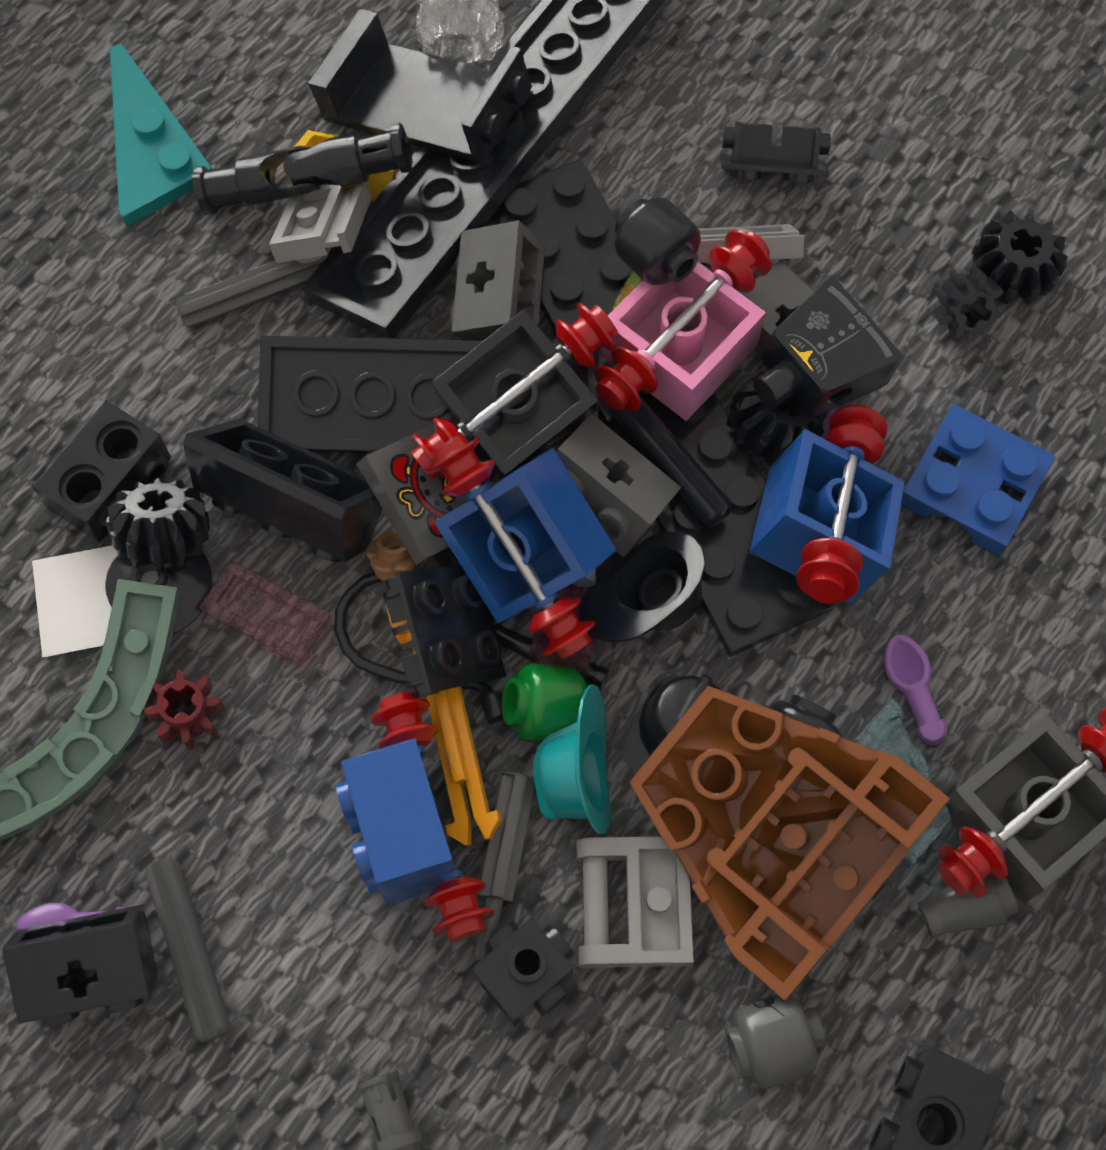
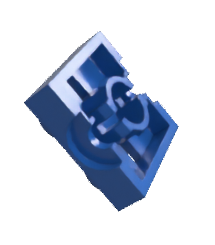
M953 403L905 486L901 506L924 518L935 514L941 518L945 516L956 521L962 526L963 530L969 532L971 543L1000 557L1009 544L1056 456ZM937 449L959 460L956 467L934 458L933 456ZM1003 483L1024 494L1020 502L999 490L1001 484Z

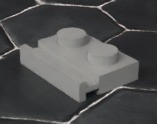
M368 182L357 183L353 188L328 184L319 185V188L311 193L290 197L269 243L275 262L281 263L296 260L299 263H311L323 256H328L331 247L341 246L343 253L351 252L372 199Z
M790 224L699 229L701 243L697 252L699 263L711 265L709 261L710 251L717 246L727 248L725 237L731 230L750 231L760 236L769 248V257L772 264H776L780 260L784 262V259L804 258V235H799V231Z

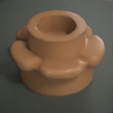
M396 530L382 533L367 547L366 556L371 560L370 565L374 569L376 576L383 581L395 577L397 572L419 570L420 564L416 566Z

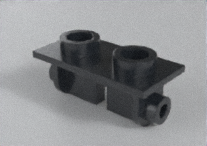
M735 121L734 127L724 126L722 148H731L732 151L731 154H720V163L722 169H731L730 176L760 179L762 172L783 173L782 179L785 181L812 183L814 182L815 175H829L825 162L818 159L819 155L829 154L831 134L821 133V127L783 125L781 145H771L773 125Z

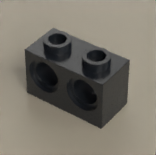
M105 400L34 483L32 488L49 510L100 543L109 533L107 526V517H109L108 507L116 503V493L133 491L135 482L147 485L154 483L157 478L162 480L167 472L168 460L171 456L159 433ZM128 448H136L131 456L125 459H116L121 451ZM91 491H100L93 501L84 504L79 503L85 494Z

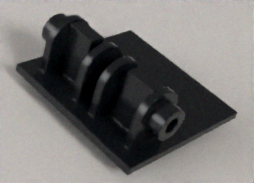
M461 565L397 572L395 577L385 580L388 591L382 595L383 599L386 600L391 623L407 620L406 624L393 628L392 633L394 636L410 633L412 641L397 646V652L403 653L415 650L416 653L401 659L407 679L406 686L407 688H414L416 698L434 695L443 690L506 677L501 658V646L495 636L488 607Z

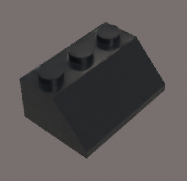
M236 419L186 434L183 447L193 488L199 489V492L211 497V503L215 507L233 514L245 513L261 521V527L265 531L283 538L295 537L311 545V551L315 555L328 561L346 562L366 551L383 508L364 476L243 419Z

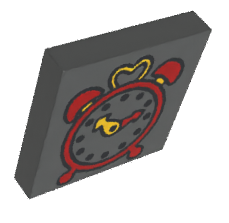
M453 416L444 419L450 421L457 430L459 429ZM433 424L414 434L427 440L436 432L435 426ZM409 435L364 456L357 463V466L417 566L450 548L434 522L468 500L466 495L470 491L465 492L459 497L443 495L442 491L447 485L448 480L442 473L434 480L428 476L410 453L419 444L412 435ZM488 478L485 481L481 482L480 485L482 486L483 484L488 482L491 486L493 483L490 480V478Z

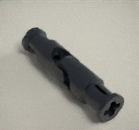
M402 123L391 125L390 131L360 137L358 133H351L329 138L313 147L296 146L238 158L235 165L213 170H208L205 166L194 168L192 183L201 211L205 215L216 214L218 208L242 202H245L248 206H254L308 194L317 190L319 185L322 184L347 186L366 182L369 179V175L395 169H399L402 173L412 172L413 160L405 128ZM284 162L285 173L290 177L293 186L279 188L275 184V172L277 167Z

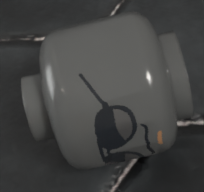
M776 994L742 1005L734 1012L733 1026L725 1028L728 1048L738 1075L742 1080L750 1077L758 1087L763 1089H770L811 1075L815 1071L818 1062L816 1048L826 1045L824 1030L815 1009L811 1007L803 1010L800 1003L792 995L787 1000H783Z

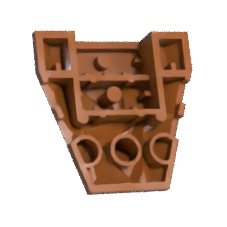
M710 686L705 688L629 782L669 850L675 852L694 883L691 886L702 904L706 903L726 936L724 940L734 957L783 1000H787L820 959L833 947L950 800L946 794L898 756L879 749L874 750L842 738L834 732L823 728H815L786 717L783 713Z

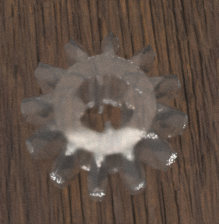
M424 0L420 4V13H417L416 31H418V41L422 43V52L427 55H435L474 66L478 65L479 60H492L495 51L501 47V39L504 38V21H502V11L499 9V0Z

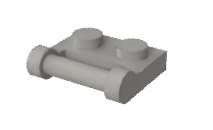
M591 837L577 840L576 860L583 862L584 945L578 947V967L692 966L694 961L690 877L675 852L669 850L663 838ZM626 860L628 944H609L607 865L609 861Z

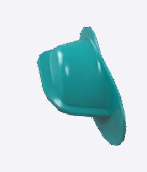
M590 684L585 689L580 701L577 722L549 734L539 745L533 760V778L540 812L544 817L549 819H588L596 833L606 834L610 828L612 818L606 769V717L600 690L597 686Z

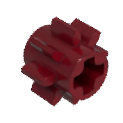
M177 670L176 680L169 682L165 686L158 683L152 685L158 695L157 705L149 706L144 711L150 721H164L156 733L164 744L169 742L174 735L182 738L188 749H193L194 737L199 736L203 732L211 736L217 735V731L211 723L212 714L224 711L225 706L220 698H206L213 687L206 675L195 684L187 680L182 670ZM179 703L188 707L194 704L196 708L190 716L183 712L176 715L174 712L175 707Z

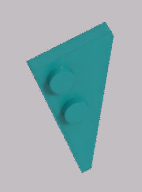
M120 43L110 48L118 205L123 222L126 226H129L194 190L192 183L194 168L205 166L208 170H212V167Z

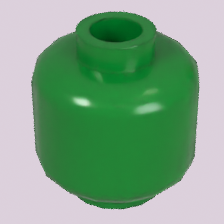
M535 663L523 666L515 677L508 679L503 689L502 716L505 723L512 726L514 733L522 741L542 743L549 734L576 723L580 701L587 688L583 675L570 666Z

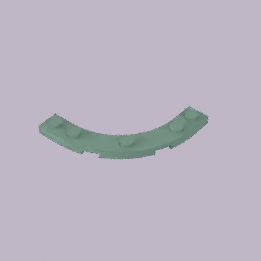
M123 579L117 580L101 656L90 683L79 702L73 708L75 713L51 739L47 738L26 756L2 769L3 772L0 773V841L40 824L67 807L93 786L115 763L133 739L146 717L144 709L151 706L155 698L156 692L152 685L154 683L160 684L162 681L181 592L177 587Z

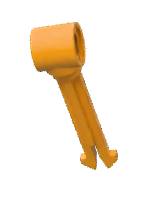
M407 620L399 623H391L392 629L400 625L406 624ZM410 633L395 635L400 645L412 641ZM457 687L443 690L440 693L427 696V700H429L431 705L429 709L432 723L438 727L436 741L455 823L445 825L447 835L466 846H472V819L464 788L467 786L474 819L484 839L492 840L502 822L500 811L490 812L462 688Z

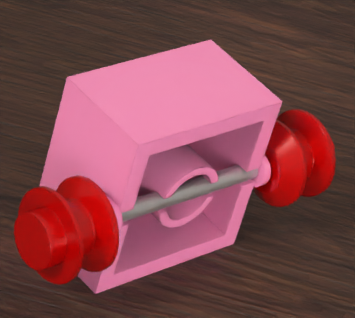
M731 230L725 237L727 248L717 246L709 253V261L714 273L698 262L694 270L679 282L671 280L662 285H650L642 281L608 315L618 331V334L611 338L616 346V350L612 352L601 346L600 355L614 365V367L610 368L605 365H599L594 371L595 379L598 383L596 391L608 406L615 410H622L624 408L629 411H637L641 407L638 392L642 391L653 395L687 421L758 345L766 312L739 292H751L756 284L754 275L765 276L771 271L770 251L760 236L750 231Z

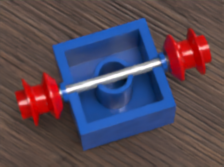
M849 405L835 411L830 419V432L826 440L804 429L770 466L749 551L751 554L797 576L796 579L800 589L821 603L830 604L840 601H846L849 604L853 603L883 576L891 566L905 481L873 465L883 454V440L886 437L888 426L885 418L879 412L862 405Z
M460 433L431 451L437 463L427 470L428 472L442 470L449 480L442 491L443 495L459 497L465 492L470 491L466 495L468 500L434 523L497 623L534 605L537 610H540L533 615L528 628L529 632L544 631L549 642L543 650V654L546 656L557 652L559 657L564 659L591 642L592 639L587 631L596 623L594 620L580 621L574 611L581 602L580 597L562 596L556 599L559 596L557 592L587 576L617 549L554 448L491 486L488 482L481 486L480 483L490 477L495 461H479L474 453V449L480 441V437L468 443L463 433Z
M412 692L389 696L379 703L380 710L371 716V723L375 726H385L388 735L380 740L378 750L341 761L346 781L335 784L344 818L349 822L352 834L361 832L364 840L352 844L362 881L366 882L369 893L380 891L387 906L431 892L424 901L425 906L440 908L443 918L432 929L433 933H447L449 942L472 938L486 931L484 921L491 918L495 912L494 909L481 908L478 904L476 896L486 888V883L472 877H463L462 870H455L421 758L426 754L425 747L438 733L436 725L423 724L421 715L430 708V702L427 699L415 698V694Z

